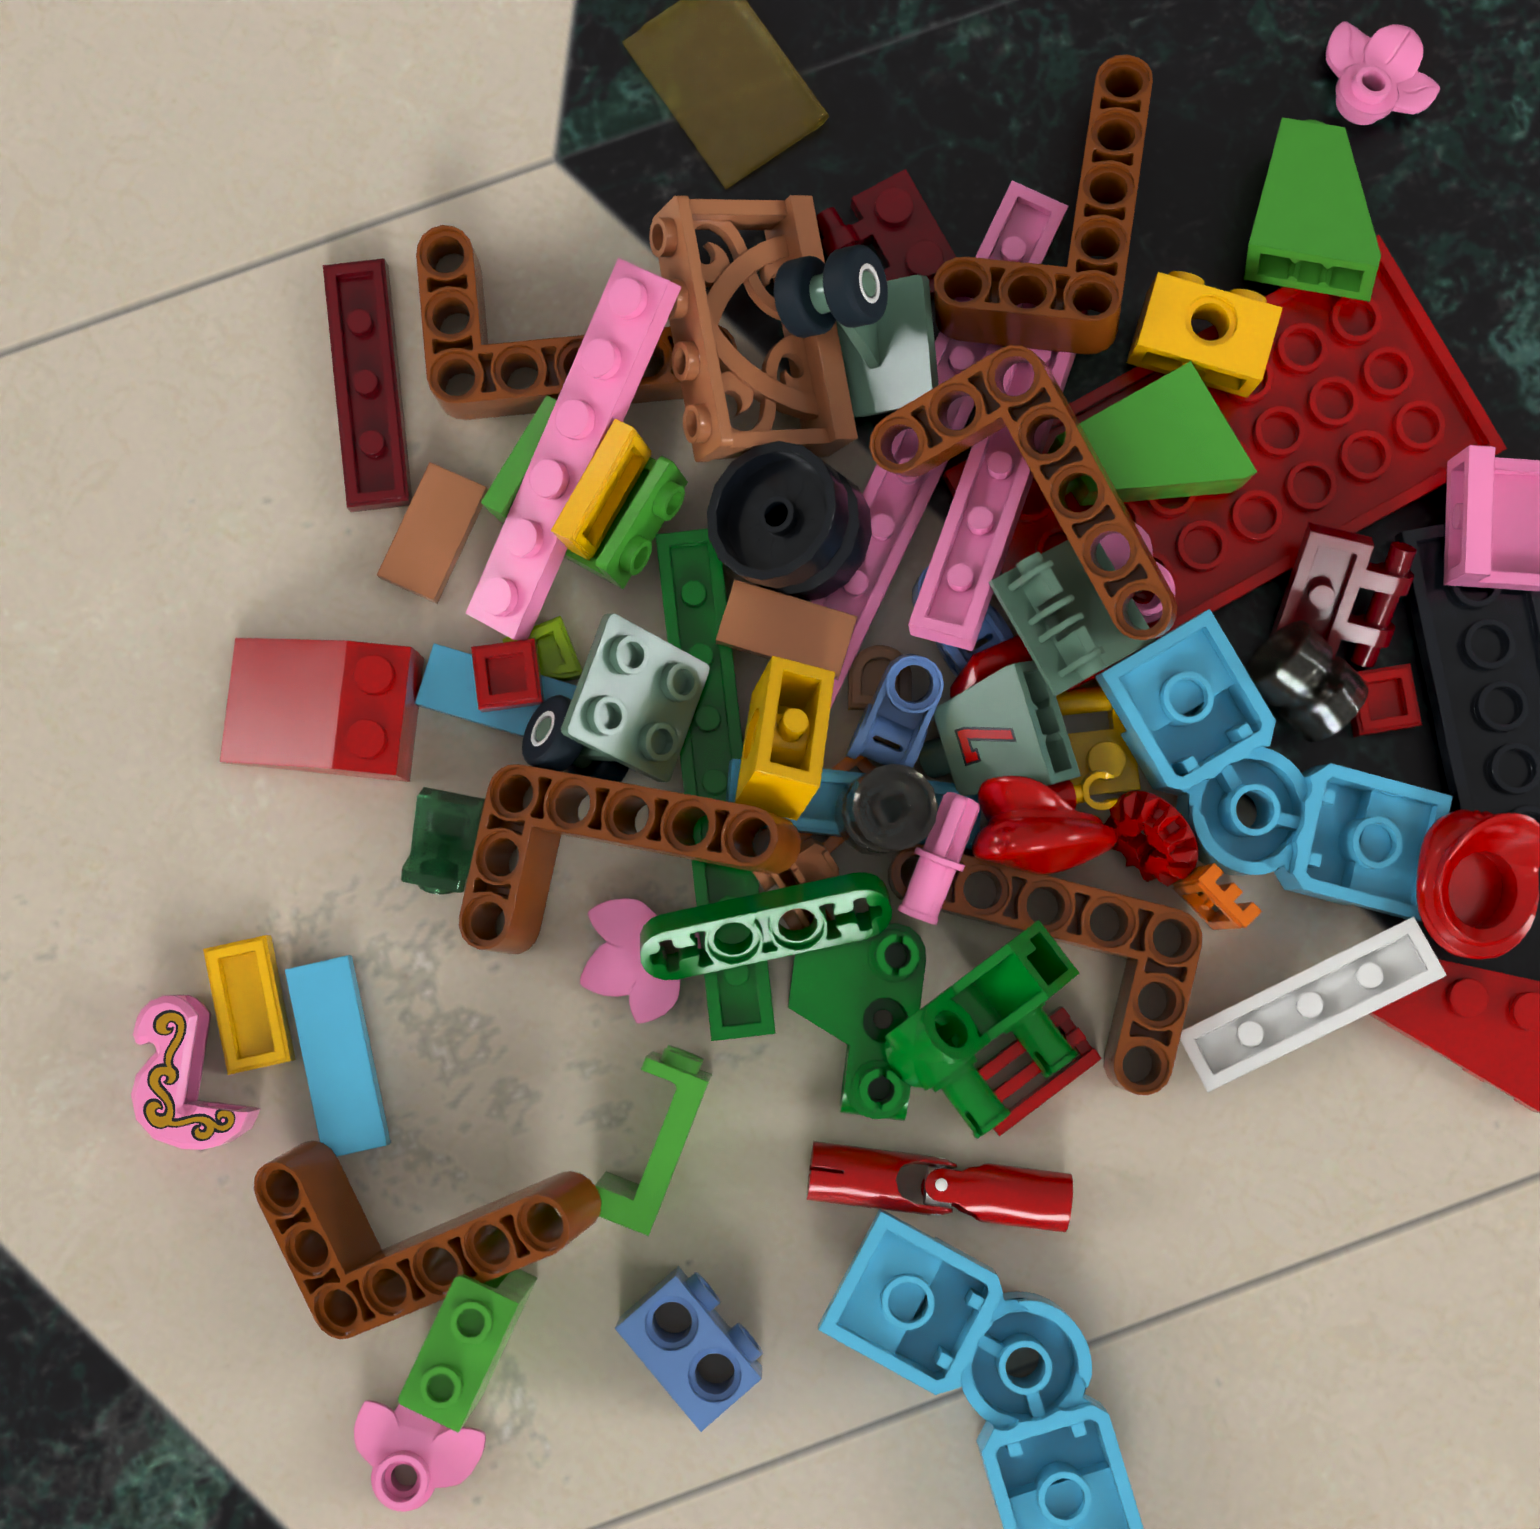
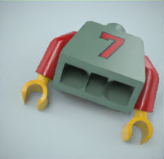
M1017 635L972 655L950 686V700L935 709L934 719L940 737L924 742L920 751L919 760L925 773L931 778H938L951 773L956 790L962 796L978 794L980 785L988 779L1002 776H1021L1031 778L1046 785L1062 797L1073 809H1076V804L1086 803L1096 810L1112 808L1117 803V798L1097 802L1092 800L1089 795V787L1093 781L1099 778H1113L1112 774L1104 770H1095L1083 777L1080 784L1073 785L1070 779L1080 777L1081 774L1057 698L1051 692L1020 636Z

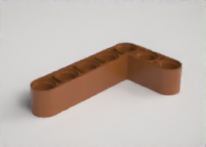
M1116 55L1107 59L1099 67L1096 74L1067 267L975 257H955L946 261L937 270L934 277L935 323L940 332L945 336L965 342L1002 346L1018 345L1030 349L1076 354H1097L1108 349L1114 343L1118 333L1153 83L1152 71L1142 59L1131 55ZM1100 202H1110V203H1113V204H1107V205H1106V204H1102V203H1100ZM1100 255L1107 257V259L1098 260L1091 258V256ZM965 296L973 298L972 300L967 302H958L952 300L957 297ZM1030 303L1036 305V307L1024 309L1016 305ZM1094 310L1101 314L1089 316L1082 314L1081 311Z
M440 225L428 230L422 235L417 244L416 259L427 381L441 408L446 414L455 419L473 420L534 414L546 395L557 400L585 335L488 344L482 270L470 239L462 230L454 226ZM459 254L464 257L462 264L455 271L443 273L435 270L438 261L445 255ZM456 313L469 316V322L462 331L455 334H445L440 331L443 321L448 316ZM718 325L725 337L737 349L734 337L727 329ZM664 327L652 356L662 360L664 363L663 367L653 376L642 377L631 404L683 399L681 382L675 377L672 369L674 343L671 327ZM527 367L538 371V377L528 388L520 390L507 386L510 375L519 368ZM465 373L475 377V382L467 393L455 396L445 392L446 385L455 375Z
M1009 345L998 349L886 416L875 426L870 436L869 447L873 459L881 468L903 477L923 475L1000 429L1007 427L1115 626L1122 634L1136 640H1151L1163 636L1172 628L1177 618L1178 608L1174 594L1051 370L1032 350L1018 345ZM1020 362L1031 364L1034 371V380L1031 387L1024 394L1008 396L1003 387L1006 371L1012 365ZM971 396L976 406V413L972 423L966 428L953 430L947 420V410L950 404L959 397ZM1050 419L1061 420L1066 430V438L1062 447L1050 454H1040L1034 443V434L1038 426ZM913 429L919 440L918 450L910 461L899 464L892 454V442L901 431ZM1090 476L1096 482L1098 488L1097 500L1088 510L1080 513L1073 512L1067 506L1065 500L1066 489L1075 478ZM1119 533L1128 540L1130 557L1120 569L1108 571L1098 563L1096 556L1097 546L1105 536ZM1142 591H1150L1156 594L1161 600L1163 607L1159 622L1150 629L1136 627L1128 616L1130 600Z
M521 764L507 765L496 772L487 788L459 914V928L464 940L470 946L479 950L504 954H521L529 950L536 942L541 930L561 835L764 874H779L788 870L796 862L800 853L801 837L797 827L790 820L756 806ZM532 786V800L524 809L523 797L528 788ZM589 795V811L580 821L578 808L581 801ZM647 805L649 810L646 826L637 832L635 818L638 811ZM707 815L709 821L707 835L700 843L695 844L693 839L695 824L701 817ZM768 825L770 843L761 855L755 856L753 851L755 834L760 828ZM518 848L519 861L516 868L511 872L509 860L512 853ZM503 911L505 925L502 932L497 936L495 930L496 920Z
M915 844L907 847L891 861L887 880L891 891L900 900L904 899L907 887L903 884L900 877L901 867L908 858L920 857V855L914 852L916 846L923 848L924 845ZM963 854L959 863L965 865L963 872L956 870L940 912L1023 932L1035 923L1027 911L1029 895L1037 888L1045 889L1053 894L1058 904L1055 918L1049 924L1043 925L1055 941L1127 959L1106 1044L1103 1067L1108 1079L1115 1086L1136 1095H1150L1159 1092L1171 1077L1202 948L1203 934L1199 923L1192 915L1180 909L1043 874L1019 870ZM972 873H983L994 881L996 897L988 908L978 909L970 905L963 893L964 883ZM1101 904L1113 908L1119 918V929L1116 935L1107 941L1097 938L1090 927V916L1093 910ZM1164 920L1174 923L1181 934L1179 949L1169 957L1160 954L1153 942L1155 928ZM1155 983L1164 990L1166 1007L1161 1015L1150 1020L1140 1012L1138 996L1146 985ZM1142 1046L1150 1054L1152 1067L1149 1074L1143 1080L1131 1082L1123 1071V1059L1132 1048Z
M314 1140L303 1142L258 1169L254 1178V1192L258 1204L316 1323L322 1331L330 1337L337 1339L351 1338L444 1300L454 1278L459 1274H465L483 1284L556 1254L593 1225L601 1213L600 1195L593 1182L581 1173L567 1171L556 1174L382 1249L337 1156L324 1143Z

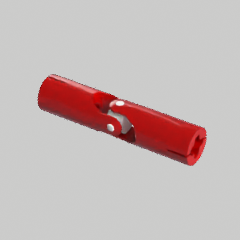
M813 1141L806 1199L935 1216L953 1213V1209H950V1207H955L960 1212L970 1215L980 1222L1066 1232L1072 1211L1073 1178L1070 1173L985 1163L981 1166L969 1167L959 1171L953 1169L957 1168V1164L945 1158ZM912 1164L927 1165L926 1176L921 1183L924 1205L912 1203L899 1193L896 1178L902 1167Z

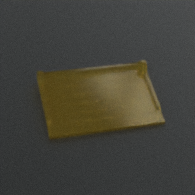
M680 0L645 23L638 32L622 41L626 50L725 189L819 128L829 118V114L822 107L746 0Z

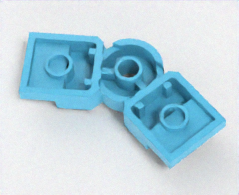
M1210 609L1198 614L1095 676L1124 725L1126 731L1121 733V736L1152 789L1178 796L1176 809L1185 818L1195 835L1199 853L1198 860L1204 865L1215 863L1224 872L1223 874L1236 876L1263 875L1274 872L1283 889L1340 905H1354L1407 920L1414 917L1416 921H1422L1416 899V880L1420 849L1424 836L1433 823L1449 813L1453 796L1332 763L1313 766L1301 773L1289 759L1274 750L1266 748L1271 744L1276 720ZM1243 794L1253 800L1257 810L1256 819L1249 828L1241 823L1236 812L1237 802Z
M879 1209L818 1324V1330L935 1395L962 1388L971 1406L986 1420L976 1442L1003 1529H1144L1110 1415L1101 1402L1084 1394L1086 1388L1089 1387L1092 1376V1360L1087 1341L1076 1323L1059 1305L1046 1297L1021 1291L1003 1293L999 1277L992 1267L936 1236L933 1238L888 1212ZM1028 1347L1038 1352L1039 1360L1037 1367L1028 1376L1014 1377L1006 1372V1362L1013 1351Z

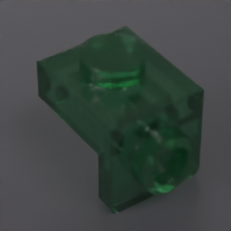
M423 787L417 796L411 852L402 866L401 881L416 884L421 890L431 894L444 895L452 892H464L485 799Z

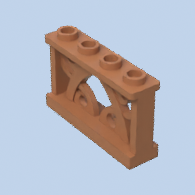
M790 195L786 200L689 199L688 196H674L653 217L649 240L651 250L659 260L661 277L682 287L668 319L674 343L672 369L675 377L681 382L685 404L683 430L686 439L692 443L695 461L709 462L714 459H734L752 447L776 441L803 445L818 457H829L856 440L858 435L836 322L827 333L806 338L794 336L782 323L784 338L768 351L761 370L749 362L730 343L718 327L728 301L742 283L750 298L763 312L780 320L774 297L764 288L770 284L771 278L775 282L780 266L788 260L805 256L817 257L825 263L813 197ZM695 230H710L716 233L728 246L734 261L730 264L729 258L722 248L714 243L707 242L703 247L709 253L710 264L701 263ZM738 230H764L766 241L747 249ZM758 271H759V273H760L761 281H760V279H759V277H758V274H757ZM781 358H788L791 376L785 369L780 373L779 382L777 381L779 362ZM725 394L733 397L737 403L735 416L746 411L751 406L753 399L760 402L758 421L751 430L739 431L731 426ZM776 411L799 418L801 429L771 430Z

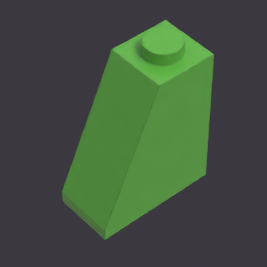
M1282 117L1248 245L1244 280L1370 302L1381 253L1346 128L1328 125L1318 120L1302 121Z
M1191 361L1080 423L1122 502L1232 493L1241 488L1257 472ZM1066 431L1056 436L1048 454L1056 452L1062 447L1066 438ZM1090 476L1075 478L1069 483L1065 495L1072 492L1079 506L1094 505L1098 497L1096 482Z

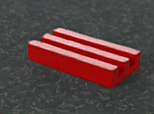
M1059 1006L1048 1016L1056 1027H1060L1066 1035L1064 1036L1072 1048L1075 1047L1080 1055L1009 1108L1011 1114L993 1128L998 1136L1004 1134L1102 1059L1097 1051L1088 1043L1079 1027H1076L1070 1019V1015L1064 1007ZM1016 1039L977 1068L984 1080L987 1081L1026 1050ZM1032 1060L995 1088L993 1092L1002 1102L1042 1071Z

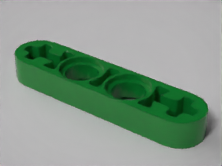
M855 872L664 913L651 918L641 930V964L645 971L655 978L678 980L869 939L885 930L892 919L889 892L884 881L876 875L867 872ZM859 898H866L869 910L863 913H856L853 901ZM832 903L835 920L827 921L824 905ZM802 908L810 911L815 916L813 922L801 930H790L779 923L781 916L792 909ZM727 923H741L751 930L750 935L744 941L736 944L724 943L715 936L716 931ZM704 931L705 948L698 949L697 937L695 938V933ZM672 940L675 948H678V952L666 954V950L663 946H660V942Z

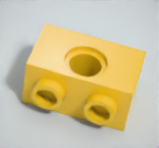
M1172 271L1164 274L1158 272L1146 292L1126 363L1167 375L1191 361L1206 386L1248 398L1263 380L1283 307L1266 303V298L1263 295L1251 290L1233 289L1227 292L1206 286L1205 281L1201 277L1192 273ZM1195 319L1209 321L1217 329L1219 339L1208 341L1200 338L1193 331L1191 321Z
M772 655L751 694L735 803L756 806L784 818L796 821L799 819L821 783L835 678L834 671Z

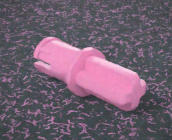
M946 792L943 795L923 848L916 846L914 853L920 855L902 904H899L898 911L921 921L937 925L939 913L956 870L963 872L965 865L959 862L980 811V804L975 800L955 792Z

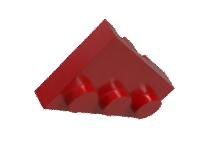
M1438 959L1447 974L1446 977L1368 1014L1424 1048H1429L1455 1063L1473 1077L1494 1086L1529 1110L1540 1113V981Z

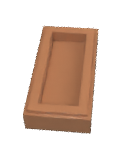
M429 462L377 576L386 582L438 604L483 507L481 501L488 491L487 487Z
M734 579L716 637V644L769 660L773 655L834 671V679L839 680L858 616Z

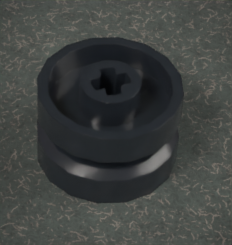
M782 441L752 447L732 461L716 482L707 509L708 538L721 562L751 583L805 601L826 598L847 584L864 562L872 536L870 508L859 487L803 445Z

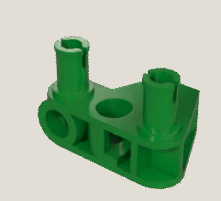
M1038 920L884 1036L886 1038L885 1052L887 1061L893 1072L910 1086L923 1088L925 1091L932 1088L934 1092L941 1089L972 1130L973 1136L978 1139L1007 1118L1011 1111L1008 1107L1005 1108L973 1065L978 1061L975 1054L1003 1032L1007 1034L1011 1031L1042 1071L1041 1074L1044 1078H1048L1064 1067L1079 1053L1075 1048H1072L1042 1007L1046 1005L1045 1001L1080 973Z
M890 923L879 935L869 939L794 954L788 1008L847 1044L840 1113L862 1115L871 1119L905 1121L911 1086L903 1082L889 1065L885 1052L886 1038L884 1036L920 1010L926 950L920 935L908 926ZM880 1010H887L891 1015V1023L886 1028H879L874 1023V1016Z

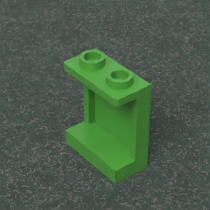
M547 395L481 501V504L503 525L557 400ZM660 456L657 460L650 457L594 557L587 560L567 549L564 558L624 589L630 577L640 573L647 564L652 552V541L664 521L671 520L683 503L685 487L688 481L675 463L663 456Z
M671 1045L664 1048L662 1054L652 1051L645 1057L641 1070L673 1082L676 1086V1091L640 1184L607 1171L596 1183L595 1187L598 1189L601 1199V1213L599 1217L649 1236L712 1076L711 1073L700 1070L704 1060L702 1057Z
M517 1269L482 1284L465 1274L457 1275L449 1288L398 1397L400 1405L459 1433L481 1400L536 1283L537 1277Z

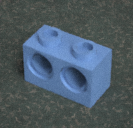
M678 1266L622 1314L615 1329L699 1431L702 1432L762 1379V1365L757 1359L763 1354V1351L752 1335L740 1323L730 1328L714 1308L721 1301L705 1279L697 1272L688 1278ZM676 1302L687 1308L691 1315L692 1323L682 1332L670 1333L659 1326L655 1317V1311L665 1303ZM721 1354L732 1362L734 1373L728 1380L722 1383H711L700 1375L697 1368L698 1362L706 1355Z

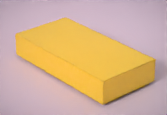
M614 419L551 529V532L571 552L587 560L594 557L652 455V451L634 427Z
M271 935L203 949L227 1075L296 1060Z

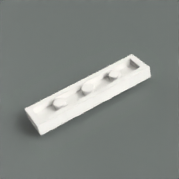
M1412 917L1183 1030L1180 1040L1207 1092H1210L1446 977L1447 974L1416 919Z

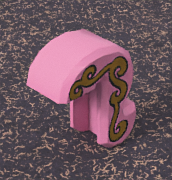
M168 995L151 1000L141 1009L136 1019L133 1032L135 1042L139 1045L153 1043L156 1047L155 1054L150 1057L135 1077L131 1098L136 1120L153 1139L181 1149L204 1150L232 1142L253 1127L261 1109L198 1100L211 1013L195 997L190 995Z

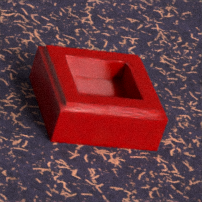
M535 638L471 647L478 709L481 712L541 705L544 702L538 645Z
M1410 663L1353 672L1342 676L1353 737L1416 728L1422 725Z

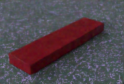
M382 258L323 265L347 508L350 512L409 506L412 500L388 264Z

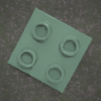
M1069 540L1042 554L1036 552L1016 564L1017 567L988 582L1054 697L1156 640V638L1136 640L1120 632L1112 621ZM1099 542L1096 551L1098 563L1104 569L1114 571V566ZM1131 599L1128 604L1130 621L1140 629H1150L1135 602Z

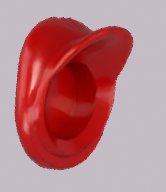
M1002 776L988 779L979 787L978 802L983 815L988 821L987 826L978 832L972 843L973 855L979 859L1045 875L1062 872L1088 862L1109 851L1117 842V836L1113 827L1103 825L1101 819L1093 814L1076 811L1062 797L1039 781L1021 776Z
M1461 809L1442 816L1429 828L1424 836L1419 854L1416 899L1418 911L1425 929L1441 948L1458 957L1489 959L1508 953L1522 941L1535 919L1540 896L1538 875L1540 867V824L1528 815L1515 812L1494 814L1488 811L1480 812L1478 810Z

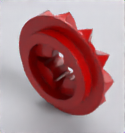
M1129 791L1121 795L1117 803L1109 809L1111 815L1104 825L1113 827L1115 830L1117 842L1112 849L1122 852L1126 858V868L1131 866L1138 868L1146 882L1158 879L1159 882L1168 887L1179 879L1184 880L1195 869L1199 854L1195 835L1181 813L1166 800L1146 791Z

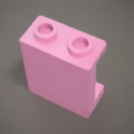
M1469 445L1447 461L1443 585L1540 591V460L1495 457V447Z

